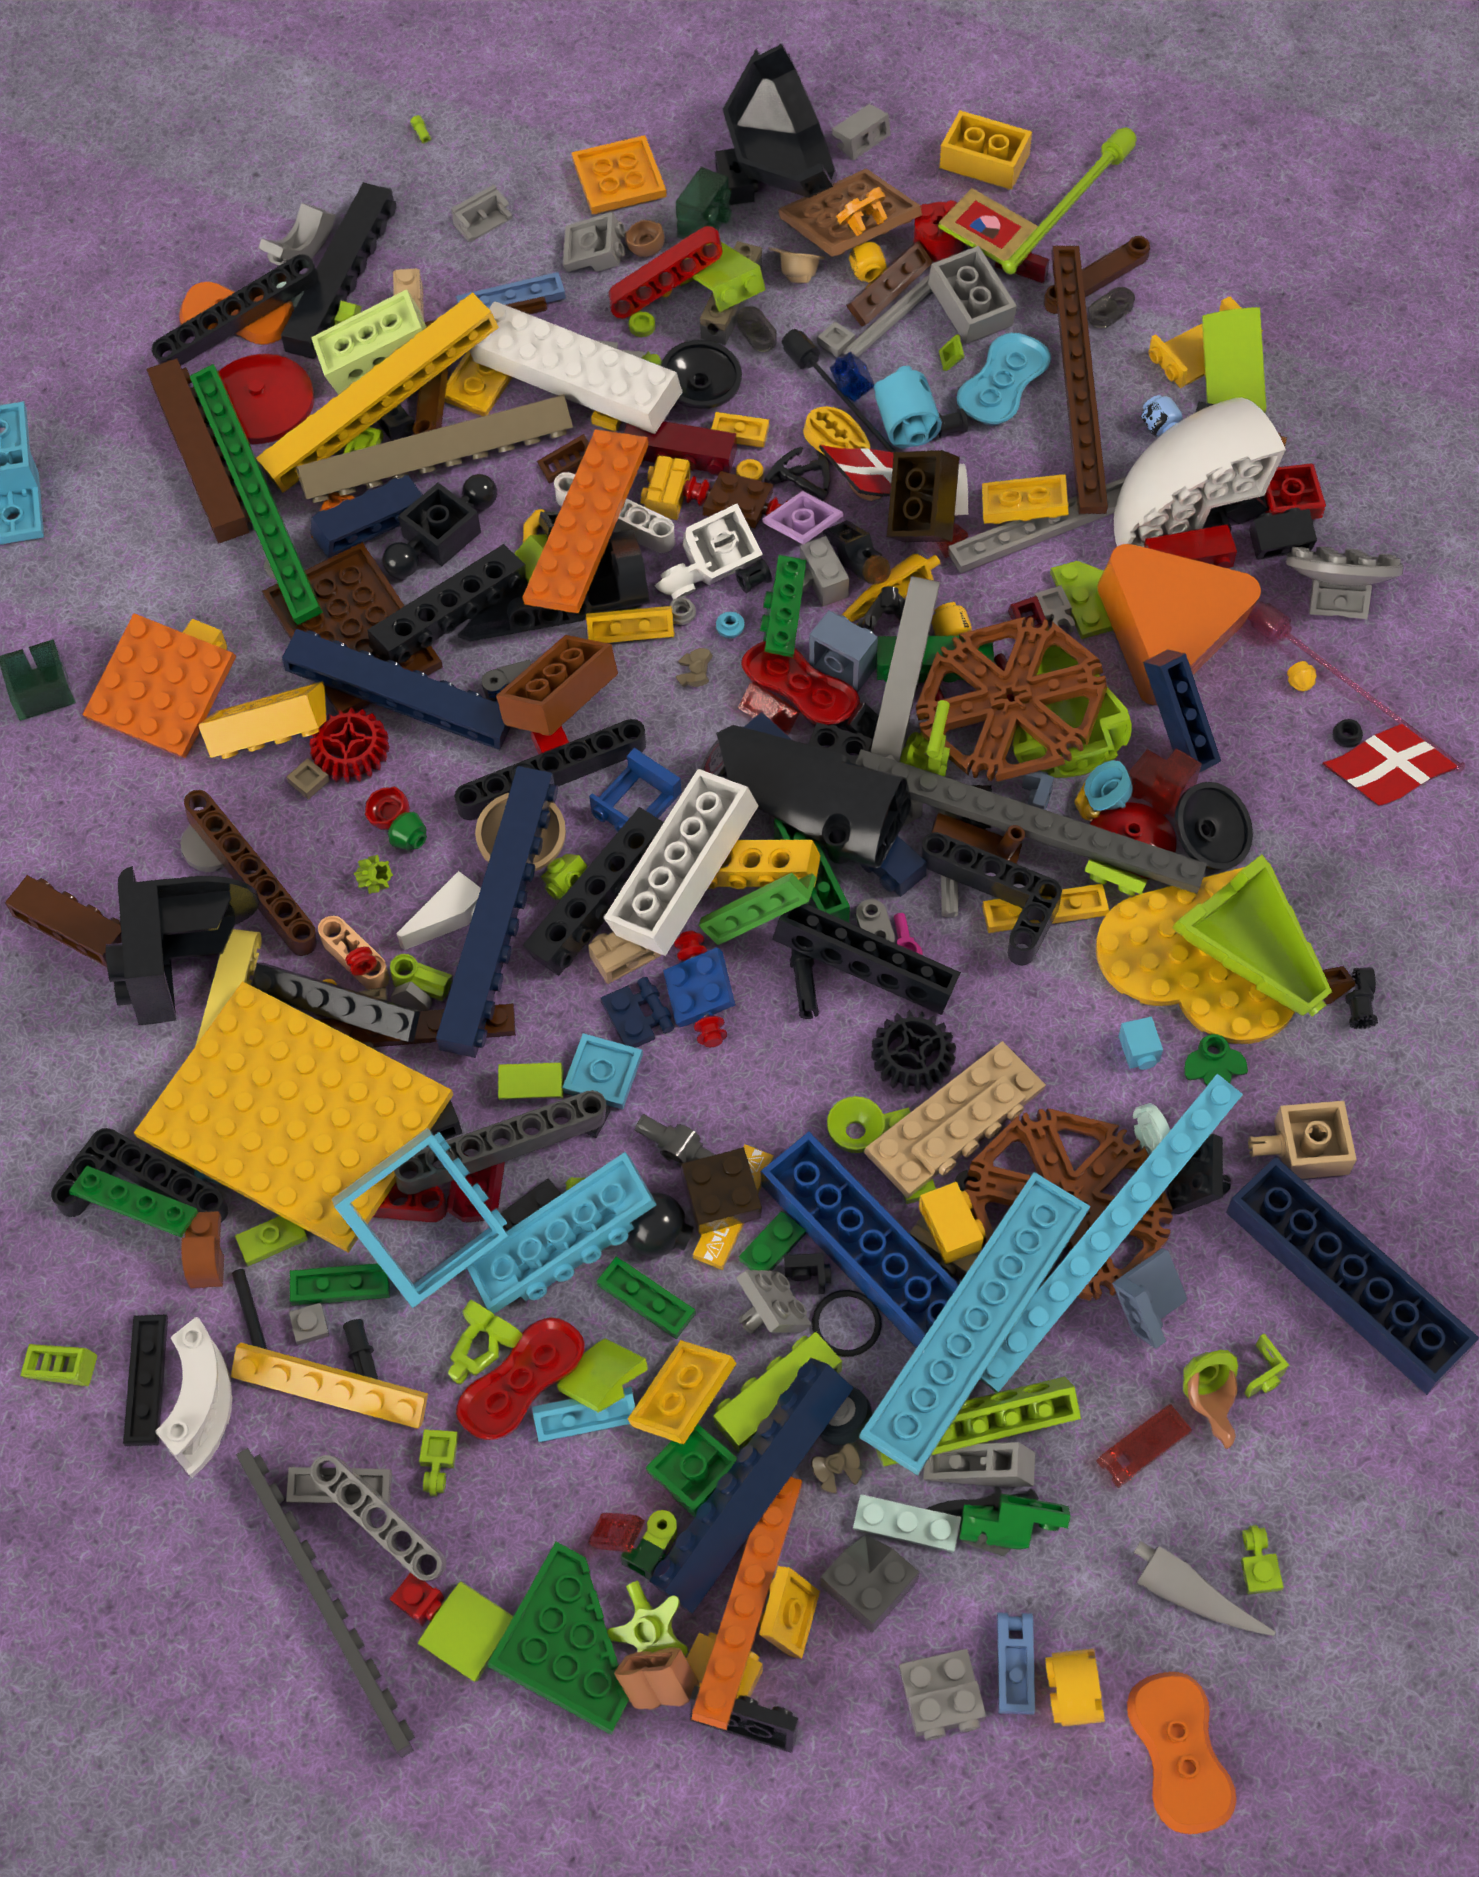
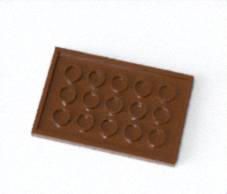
M363 542L305 570L323 613L299 625L293 620L278 583L262 591L266 602L290 640L296 629L304 632L309 630L331 642L334 640L340 641L347 645L348 648L358 652L360 650L367 651L380 660L382 659L369 646L368 629L405 606ZM431 645L411 655L406 662L399 663L404 669L412 672L418 670L426 675L443 668L442 661ZM325 686V695L337 714L339 709L343 713H348L350 708L357 711L371 704L368 701Z

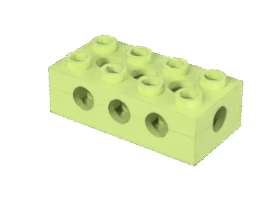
M406 289L311 338L324 376L339 395L353 382L359 380L375 365L381 363L393 354L396 349L402 347L415 337L417 333L427 327L419 307Z

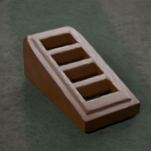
M585 434L537 461L549 484L554 482L555 478L561 473L570 472L575 474L584 456H581L579 452L586 451L589 444ZM574 455L576 459L571 461L569 456ZM564 459L566 465L562 467L559 460ZM554 463L557 470L552 472L548 466L549 464Z

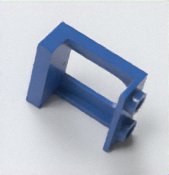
M636 748L627 755L628 766L601 796L597 797L593 793L589 796L593 816L601 822L608 821L614 825L617 832L629 818L613 807L639 778L662 792L646 810L656 818H659L682 793L681 778Z

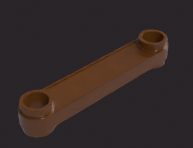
M1134 236L1129 242L1083 268L1085 297L1137 266L1144 264L1148 260L1150 253L1148 239L1143 236ZM1055 285L1048 287L1044 295V307L1052 314H1058Z
M448 367L419 389L416 420L413 426L414 435L442 428Z

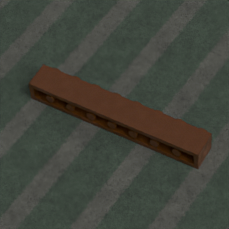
M176 358L147 368L146 370L218 544L250 533L247 523L251 522L245 506L240 507L239 502L242 501L237 487H232L230 483L234 479L228 465L223 467L222 462L225 461L219 445L214 446L213 442L217 440L211 426L206 427L205 425L209 421L204 409L196 404L200 400L195 388H190L188 385L192 381L187 367L181 368Z

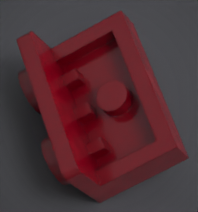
M505 1162L465 1176L471 1186L478 1183L489 1199L484 1203L490 1211H493L495 1208L498 1210ZM452 1180L450 1194L447 1198V1211L462 1222L485 1221L455 1180Z

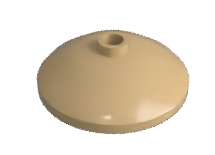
M509 793L491 801L480 814L476 824L475 836L478 849L488 863ZM550 802L548 809L551 813L549 826L547 829H543L541 833V838H543L542 850L539 856L535 855L533 861L535 871L550 864L559 855L565 842V821L559 808L552 802Z

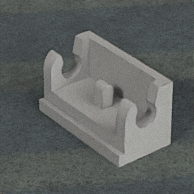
M871 104L866 105L832 128L833 135L843 142L836 146L851 159L855 160L891 135L888 113Z
M492 185L451 208L454 227L470 243L512 219V214L505 208L509 203L497 190V187Z

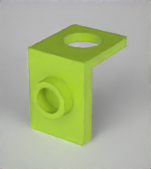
M1265 1333L1260 1335L1255 1346L1271 1365L1272 1369L1248 1384L1244 1392L1248 1399L1261 1390L1266 1394L1276 1388L1281 1383L1279 1378L1285 1374L1289 1367V1364Z

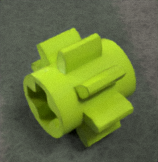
M378 855L369 856L368 859L358 861L360 867L354 872L359 884L358 888L368 887L369 894L377 893L379 889L389 888L387 882L393 876L388 865L389 861H379Z

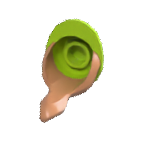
M1217 1350L1204 1352L1193 1357L1184 1367L1183 1392L1188 1397L1193 1409L1208 1418L1213 1435L1222 1442L1225 1449H1229L1234 1443L1236 1434L1227 1418V1414L1235 1401L1238 1390L1236 1379L1238 1363L1236 1356L1230 1351Z

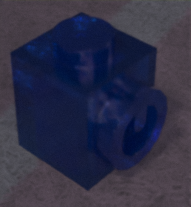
M851 351L844 357H837L834 365L830 367L839 391L853 402L874 388L875 384L867 365Z

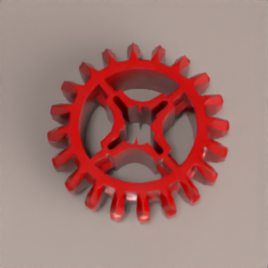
M350 708L348 713H343L339 709L337 716H332L328 713V721L319 727V732L313 734V738L310 739V754L314 763L327 773L328 776L332 775L336 782L343 776L348 784L351 777L354 776L359 782L362 778L361 775L364 773L371 777L372 768L380 771V762H386V753L390 749L388 733L385 731L383 723L380 720L377 721L373 713L366 715L363 709L357 714L352 708Z

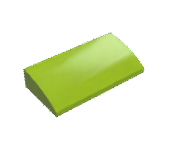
M1260 307L1231 309L1203 315L1202 329L1207 403L1217 404L1233 398H1245L1255 403L1266 413Z

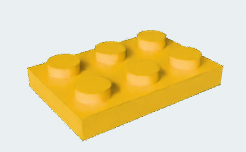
M1066 474L982 483L984 524H1001L1007 521H1029L1035 518H1057L1069 515Z
M680 1340L627 1420L634 1428L685 1444L736 1366L735 1360L731 1355Z

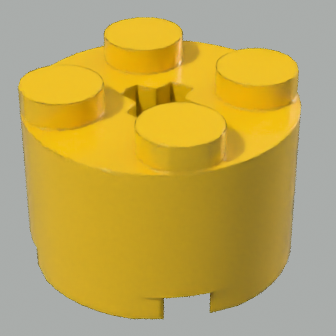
M1094 1648L1052 1653V1657H1045L1049 1687H1056L1057 1693H1050L1054 1724L1061 1723L1062 1727L1105 1722Z

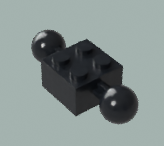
M483 474L472 475L463 484L461 498L437 482L398 516L402 536L409 542H396L386 548L382 556V564L385 571L392 577L400 579L411 576L418 567V556L422 552L441 566L447 563L481 533L479 516L476 510H484L494 504L497 498L495 482Z

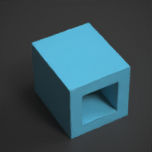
M1147 1017L1122 1023L1118 1036L1129 1069L1139 1067L1141 1070H1146L1160 1062L1163 1047L1153 1018Z

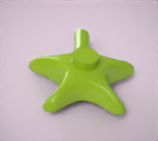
M638 1580L626 1585L635 1607V1613L629 1623L607 1629L611 1641L632 1644L637 1648L638 1652L648 1651L654 1653L665 1648H679L684 1656L689 1653L688 1647L675 1637L672 1630V1619L680 1605L678 1596L672 1595L659 1607L654 1608L646 1599Z

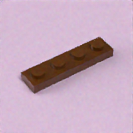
M917 241L909 246L846 305L861 327L867 325L933 263L920 242Z

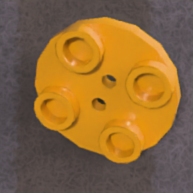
M880 187L866 194L867 198L861 202L856 198L844 206L845 210L836 215L841 226L849 224L856 236H859L866 230L861 219L863 215H872L878 225L884 223L887 215L881 203L885 200L886 195Z

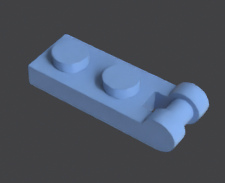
M997 1612L998 1714L1034 1715L1033 1614L1021 1613V1617L1008 1616V1613ZM1009 1631H1021L1022 1639H1009Z

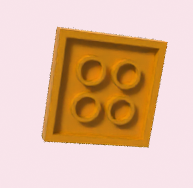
M645 135L571 152L572 161L592 215L667 197L664 182Z

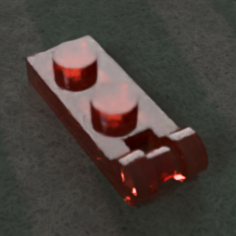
M1168 1404L1104 1452L1096 1462L1102 1469L1106 1468L1113 1476L1112 1482L1117 1488H1120L1187 1437L1192 1429L1175 1408ZM1121 1455H1124L1130 1462L1125 1468L1116 1460Z

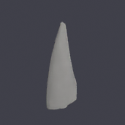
M1142 1541L1137 1545L1134 1553L1148 1561L1137 1581L1139 1585L1146 1587L1149 1591L1184 1609L1214 1621L1274 1636L1276 1633L1231 1603L1189 1564L1160 1546L1153 1549Z

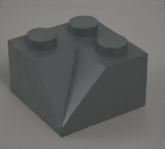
M865 1534L845 1549L820 1577V1587L873 1633L918 1582L919 1571L893 1548Z

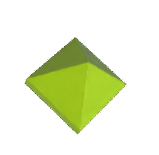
M958 334L939 349L943 371H948L965 359L960 335Z

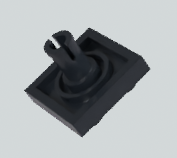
M1216 1134L1209 1135L1168 1185V1200L1173 1209L1172 1213L1182 1214L1221 1199L1223 1195L1228 1193L1231 1184L1227 1182H1230L1231 1178L1223 1174V1137Z

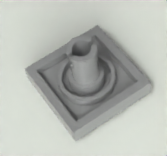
M745 1270L736 1278L753 1304V1307L739 1317L740 1324L747 1321L742 1326L747 1332L754 1333L763 1323L770 1333L803 1332L812 1325L806 1316V1308L794 1297L789 1289V1281L779 1271Z

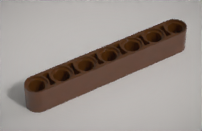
M203 790L189 792L184 798V807L190 825L234 879L249 884L257 891L259 896L258 910L290 950L299 956H306L312 953L317 945L315 927L312 921L211 796ZM197 807H204L202 810H194ZM214 828H221V830L217 832L211 831ZM231 849H238L235 853L228 852ZM249 870L256 871L253 874H244L246 871ZM264 892H273V894L269 896L261 895ZM283 913L291 914L289 917L286 918L278 917L280 914ZM299 935L309 936L304 940L296 939Z

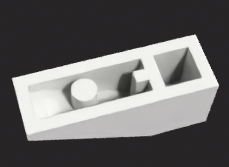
M458 871L396 933L400 947L406 950L468 926L471 923L481 887Z

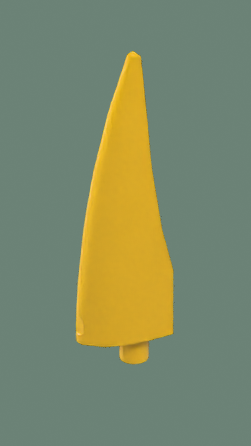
M913 553L889 570L886 578L872 584L842 615L850 622L864 617L881 593L883 587H896L899 589V594L906 598L911 576L934 580L931 570L940 565L939 558L933 555L926 559L919 554Z

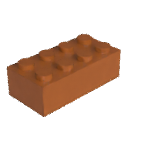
M564 635L496 695L504 725L551 736L618 675L612 644Z

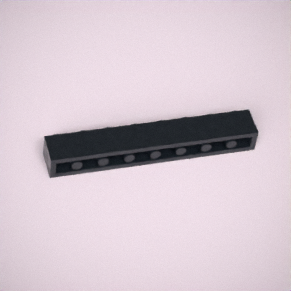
M362 183L316 268L319 274L317 283L304 291L281 334L285 352L315 359L317 356L311 337L335 326L334 319L338 313L340 301L347 302L349 293L354 292L359 274L364 273L369 255L374 254L379 236L384 235L389 217H393L396 212V202L393 199L392 189Z

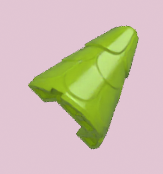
M1051 646L1045 651L1037 675L1078 665V662L1060 647ZM1108 687L1088 745L1082 741L1083 751L1070 747L1068 750L1071 752V761L1065 760V765L1041 770L1042 772H1047L1049 776L1054 778H1068L1088 774L1100 764L1114 760L1118 756L1117 751L1122 745L1127 746L1132 732L1128 709ZM1080 696L1045 706L1072 728H1077L1083 721L1089 700L1086 697ZM1019 725L1017 726L1012 744L1017 760L1022 763L1043 757L1047 752L1046 748Z
M1262 854L1243 868L1226 886L1202 905L1199 903L1182 916L1172 927L1188 942L1221 962L1224 967L1255 984L1258 991L1299 1015L1304 1016L1309 1013L1313 1017L1326 1006L1323 999L1332 993L1311 943L1307 942L1295 912L1286 899L1271 864L1267 862Z

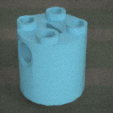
M902 366L895 373L875 383V399L892 445L904 449L920 446L930 442L938 435L941 430L942 421L924 374L912 370L910 366Z

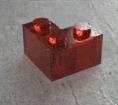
M1177 748L1167 760L1147 749L1128 772L1133 786L1131 796L1136 799H1144L1152 804L1153 808L1161 814H1168L1175 818L1177 803L1187 789L1196 785L1202 763Z

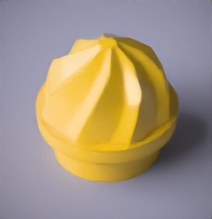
M1306 661L1297 662L1287 671L1289 685L1298 691H1308L1316 683V670Z

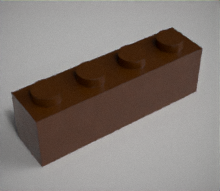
M27 875L5 902L13 917L107 967L106 944L122 943L120 920L114 917L108 919L102 916V913L96 907L90 904L84 906L78 903V900L66 891L60 893L54 890V887L42 878L36 880Z

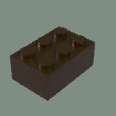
M943 450L894 452L886 537L901 542H952L959 456Z

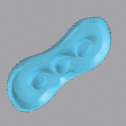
M1007 333L999 336L989 347L987 361L983 369L959 388L957 393L959 408H963L967 416L983 424L996 426L1005 423L1017 413L1021 395L1026 385L1049 367L1051 361L1049 349L1042 342L1024 334Z

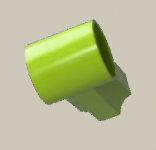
M399 954L390 963L392 981L395 987L413 982L434 999L443 1001L447 997L453 981V975L418 963L409 954ZM401 971H411V973L408 975H399Z

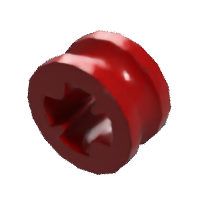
M366 946L359 947L346 956V963L350 966L353 975H364L376 967L377 960L372 956L371 948Z

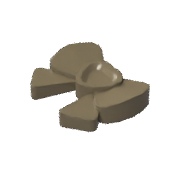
M698 648L690 654L686 653L679 659L680 665L689 666L691 670L689 673L676 676L682 687L687 685L699 687L709 682L706 673L708 663L713 657L709 649Z
M849 1443L843 1445L839 1452L827 1457L814 1456L811 1459L812 1471L815 1477L822 1482L821 1489L832 1493L837 1492L834 1473L840 1474L844 1470L854 1485H857L863 1473L862 1470L858 1469L860 1466L859 1454L855 1447Z

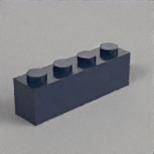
M409 475L399 479H392L381 487L369 489L356 498L344 500L331 509L321 510L311 517L310 534L327 558H330L399 527L398 516L423 494Z
M1167 649L1144 661L1143 664L1179 768L1198 774L1221 762L1186 654Z

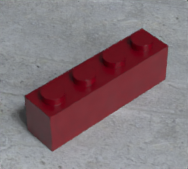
M666 421L662 422L655 434L628 423L624 434L648 438L649 445L642 461L656 463L659 455L671 457L673 460L675 458L684 459L690 462V471L695 469L709 472L712 475H719L720 471L730 473L737 451L736 433Z

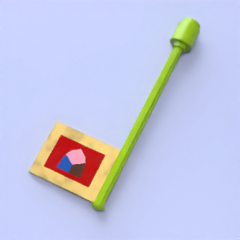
M1127 127L1115 130L1101 147L1102 157L1039 226L971 188L939 222L938 228L972 248L979 246L984 255L1002 265L1005 273L1014 274L1021 262L1110 164H1120L1135 148L1136 135L1133 130Z

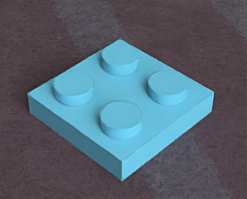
M583 1033L564 1082L563 1093L575 1096L586 1091H598L604 1096L606 1105L623 1110L643 1056L642 1049Z

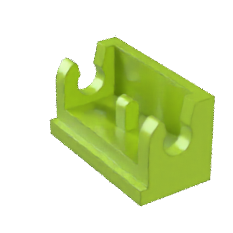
M561 1062L498 1064L499 1100L564 1098V1068Z

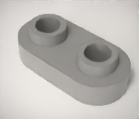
M874 899L861 902L856 910L858 927L895 943V935L885 906L880 901ZM869 910H874L876 914L869 915L866 912Z

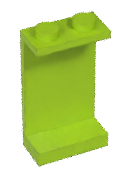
M721 242L722 255L716 262L680 284L682 286L696 280L713 292L719 312L766 290L760 266Z

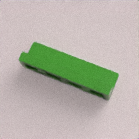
M790 873L701 917L698 926L717 945H720L809 902L816 877L811 873L798 880L793 873Z

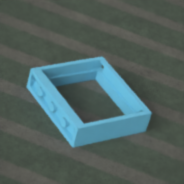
M426 1128L332 1198L334 1207L412 1308L508 1237L503 1228L507 1224L506 1220L497 1208L493 1211L489 1210L484 1203L489 1199L478 1183L471 1186L465 1178L470 1172L459 1158H456L454 1161L450 1158L446 1151L451 1147L440 1132L433 1135L429 1128ZM428 1145L489 1225V1228L413 1284L351 1202Z

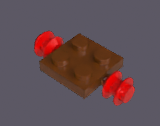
M720 471L712 488H710L708 479H704L702 483H697L696 476H693L690 481L686 480L683 488V496L686 497V502L690 503L692 499L697 500L698 506L701 507L703 505L704 516L710 517L738 504L748 526L756 529L762 514L767 516L783 505L779 504L778 497L773 498L769 502L773 493V484Z

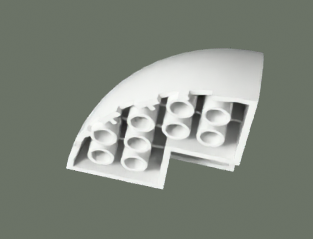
M1233 398L1204 408L1184 418L1160 435L1138 458L1120 489L1114 511L1116 545L1133 544L1144 547L1146 538L1202 529L1211 508L1264 496L1286 451L1278 432L1267 415L1252 401L1245 398Z

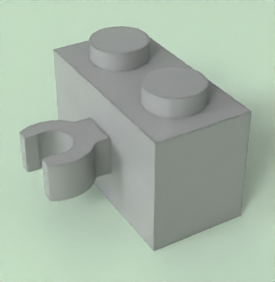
M824 536L800 545V559L807 560L802 593L807 591L809 586H812L822 606L848 598L849 577L827 537Z

